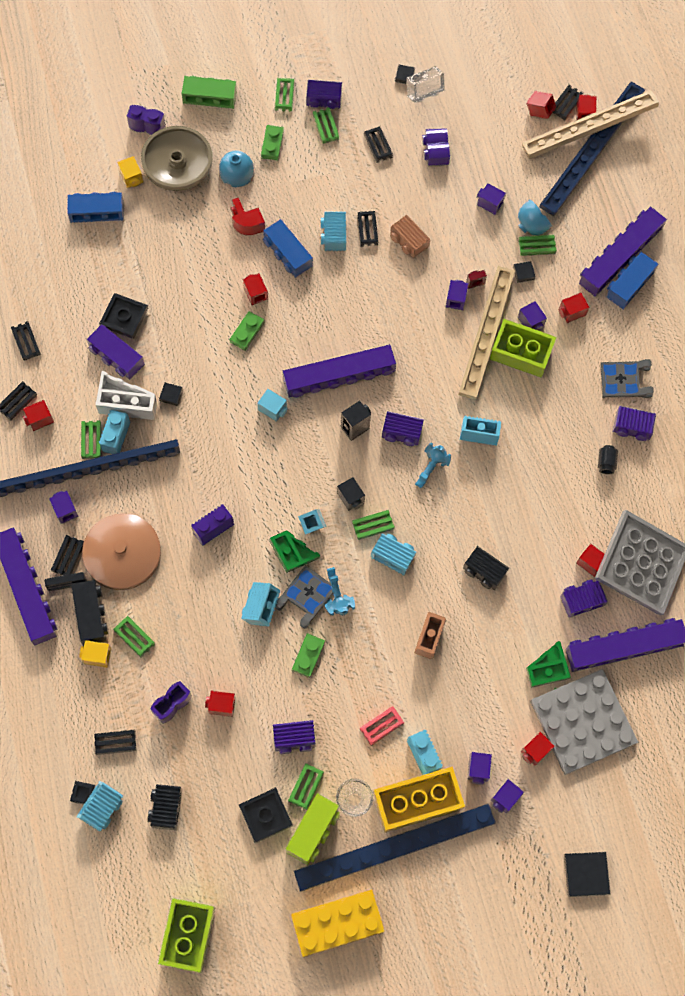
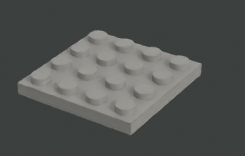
M625 510L621 514L595 579L654 613L664 615L685 562V543Z
M603 669L530 700L548 740L555 746L553 751L564 775L638 743Z

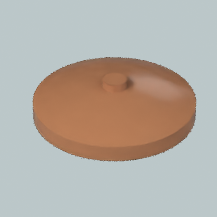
M115 514L100 520L90 529L83 543L82 556L88 573L97 583L109 589L127 590L143 584L154 574L161 558V545L157 533L147 521L131 514Z

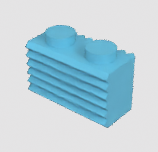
M324 212V218H321V229H324V234H321V245H325V251H346V212Z
M110 410L99 444L103 452L116 454L121 451L130 425V419L126 413Z
M465 415L461 425L460 440L497 446L501 421L474 418V416L471 418Z
M383 533L371 552L372 559L402 575L406 574L416 556L413 546L408 543L401 544L395 536Z
M253 582L248 592L246 605L242 610L241 619L250 625L270 626L269 623L275 611L274 608L276 607L275 604H277L279 593H281L280 590L270 583Z
M427 730L409 736L407 739V743L422 775L439 771L443 767L441 760H439L440 757L437 756L438 753L435 752L436 749H434V745L430 741L431 738L428 737Z
M99 781L76 817L98 831H101L102 828L106 829L111 822L109 817L113 811H117L122 805L123 801L121 799L123 795Z

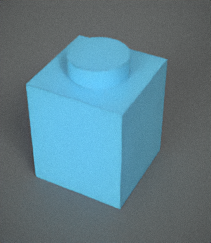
M269 389L266 390L257 403L258 411L276 422L280 417H284L288 410L287 400Z
M315 509L298 516L305 534L327 527L320 509Z

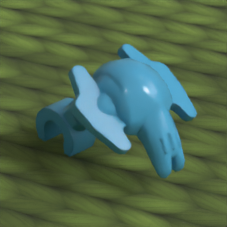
M429 443L425 448L424 452L427 453L429 459L431 458V462H429L424 472L419 475L420 478L415 483L418 487L422 488L437 463H441L443 467L450 465L451 454L447 455V451L443 446L433 447V443Z
M335 567L327 569V574L335 598L333 601L329 599L327 604H325V608L332 616L334 612L345 616L349 608L355 609V601L353 597L347 595L341 597L338 576H336Z

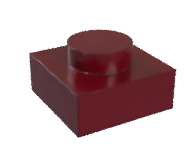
M475 270L467 275L466 283H468V289L485 284L487 278L485 270Z

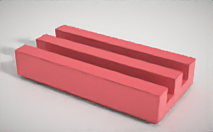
M392 706L360 727V731L371 746L403 725L404 721ZM390 713H393L394 716H392L391 718H389L388 720H386L370 732L366 731V729H368L369 727H371L372 725H374ZM394 720H398L397 723H395L394 725H392L391 727H389L373 739L370 737L382 728H384L385 726H387L388 724H390L391 722H393Z

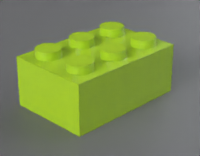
M504 319L489 360L542 378L556 337Z
M317 793L287 845L286 853L307 866L310 861L314 863L320 851L317 849L320 843L325 844L330 835L328 830L330 825L335 826L340 817L339 805Z
M172 898L158 964L202 973L216 908L210 905Z

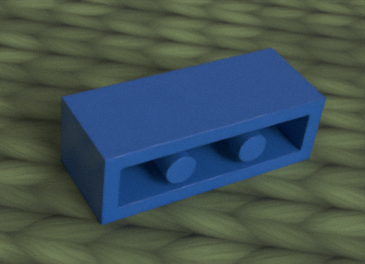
M93 192L91 194L75 193L67 195V214L70 223L124 220L122 192Z
M281 219L263 230L265 245L268 248H272L275 257L284 263V267L289 274L292 273L296 278L313 267V257Z
M642 252L637 257L633 256L628 262L629 266L627 269L623 268L619 272L616 282L613 280L607 287L609 291L606 298L623 310L655 273L658 266L657 262Z

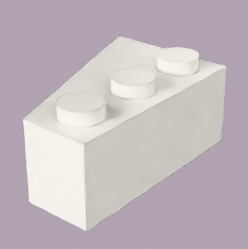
M104 371L101 373L96 400V408L99 414L108 415L110 410L126 413L131 418L155 420L157 399L154 393L136 385L128 384L120 378L112 377Z

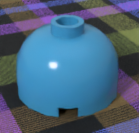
M238 150L226 153L221 158L219 164L220 178L225 184H230L231 187L247 185L254 176V164L250 156Z
M528 200L518 212L520 224L518 226L524 233L528 232L531 235L537 236L545 233L552 227L548 218L541 213L540 208L532 200Z

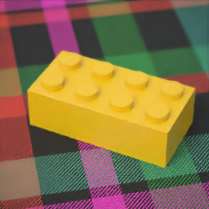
M453 766L373 790L384 833L461 811L465 808Z
M372 889L291 914L302 957L385 932Z

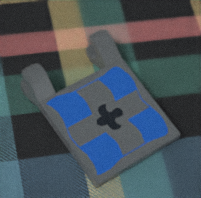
M650 359L600 363L603 398H651L653 396L654 388L652 386L640 388L639 370L649 371L652 366Z
M305 565L278 598L275 608L281 611L289 600L306 612L300 621V626L306 629L333 594L331 583Z

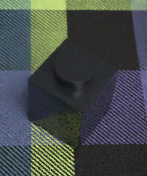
M354 477L337 486V494L348 511L353 508L356 510L364 504L365 494Z

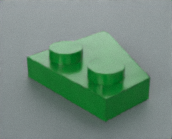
M287 530L269 538V542L286 573L320 558L318 552L310 550L303 541L296 539Z
M557 641L526 668L531 688L571 678L560 641Z

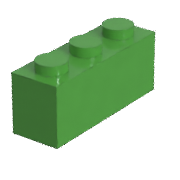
M184 76L181 92L183 104L234 109L237 86L236 81L229 79Z

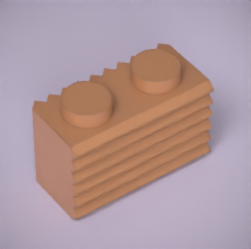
M408 215L394 223L390 229L391 239L395 243L398 242L402 246L403 252L412 258H415L430 246L431 239Z
M431 612L427 613L415 648V654L428 659L434 658L446 623L445 617Z

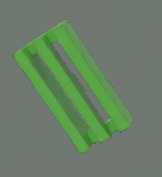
M277 78L275 111L289 109V112H292L294 79ZM284 83L282 104H279L280 84ZM287 83H290L289 104H286Z
M326 108L325 111L323 109H320L319 112L313 111V117L322 144L339 140V134L330 108ZM325 115H327L328 120L330 122L334 134L333 137L331 135ZM318 117L322 118L328 138H325Z
M555 235L525 236L518 239L520 256L556 254ZM531 247H533V248H539V249H523V248H531Z
M97 420V422L81 421L82 459L101 457V447L99 441H101L100 420ZM86 427H89V454H86ZM93 427H97L96 454H93Z
M389 510L352 520L358 540L395 529ZM386 517L385 519H381V520H378V521H375V522H371V523H368V524H365V525L357 526V525H359V524H363V523H366V522H370V521H373V520H376V519H380V518ZM385 523H388V524H389V525H387V526L380 527V528H377V529H374V530H370V531H367V532H364V533H360V532H359V531H361V530H365V529H368V528H372V527H375V526H378V525H381V524H385Z
M129 616L124 618L113 629L140 658L155 645V642ZM127 622L148 642L147 645L125 625ZM123 628L143 649L139 650L119 629Z
M305 763L288 802L307 810L324 771ZM309 769L311 770V772L301 791L298 800L294 799V797L301 785V782L307 770ZM317 773L318 776L304 804L302 803L303 797L314 774Z

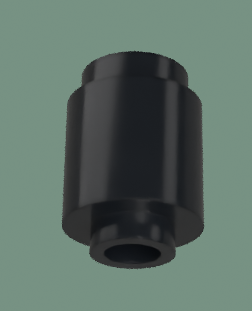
M605 445L599 449L598 468L602 474H614L617 469L618 450L614 446Z

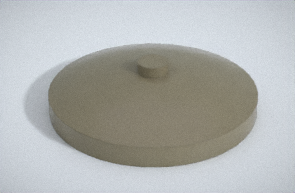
M170 126L158 130L147 139L141 152L142 167L147 178L156 186L171 191L187 190L200 184L208 176L213 162L212 150L208 140L200 132L186 126Z

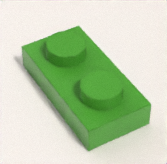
M266 125L261 151L262 159L279 160L284 127Z
M248 311L230 337V343L246 351L265 323L264 319Z
M307 633L292 671L310 678L325 640Z

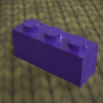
M102 324L86 339L89 351L94 355L98 354L102 357V361L107 366L112 365L121 377L125 376L130 380L145 365L144 359L139 353Z

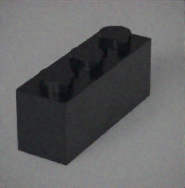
M95 580L71 584L80 642L84 646L85 641L98 643L107 641L106 635H109L107 623L103 622V616H106L104 604H100V597H103L101 585L97 586Z

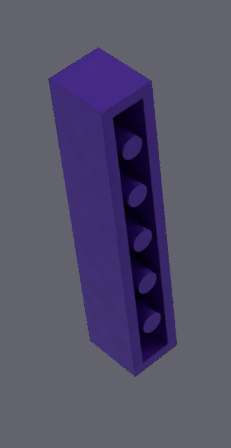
M651 206L646 211L642 210L637 216V220L635 222L631 221L626 227V231L623 234L619 233L614 240L615 242L612 245H607L603 250V254L600 257L597 256L592 261V265L589 268L586 267L581 272L579 284L596 297L628 264L630 259L636 256L663 229L667 219Z
M389 344L282 370L283 381L288 398H298L306 393H318L326 388L335 389L343 384L351 385L359 380H371L379 375H391L396 371V361Z
M13 527L0 532V560L29 638L33 645L36 646L57 637L55 631L58 628L54 618L50 620L48 613L51 612L48 602H44L42 599L44 591L41 584L36 583L35 578L38 575L34 566L30 567L28 562L31 560L30 554L27 549H23L22 543H25L21 532L17 533Z
M675 618L665 620L663 624L657 625L656 622H653L641 629L631 627L624 633L614 631L608 633L606 637L600 638V635L588 638L589 641L585 642L575 640L570 642L565 651L571 671L576 672L684 647L685 626L682 619L675 620Z

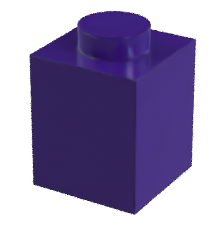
M487 183L485 188H481L477 194V206L496 215L504 203L506 192Z
M450 280L446 308L463 311L468 283L462 280Z
M536 301L521 308L518 314V319L526 327L538 331L545 327L547 317Z
M68 491L57 492L53 497L49 498L60 524L79 517Z
M471 752L469 755L467 779L472 780L474 784L488 782L490 779L492 754Z
M507 779L491 799L493 802L492 806L500 813L504 811L507 814L524 792Z

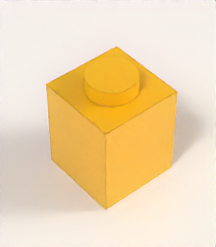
M134 156L117 162L119 172L127 188L136 187L143 183L142 173Z
M85 641L84 646L80 648L79 658H82L81 660L84 665L108 668L112 648L109 644Z

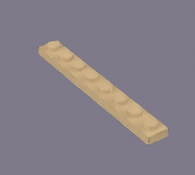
M650 90L522 143V148L528 158L532 159L659 107V101Z
M502 266L497 267L459 390V396L473 400L477 399L515 270Z

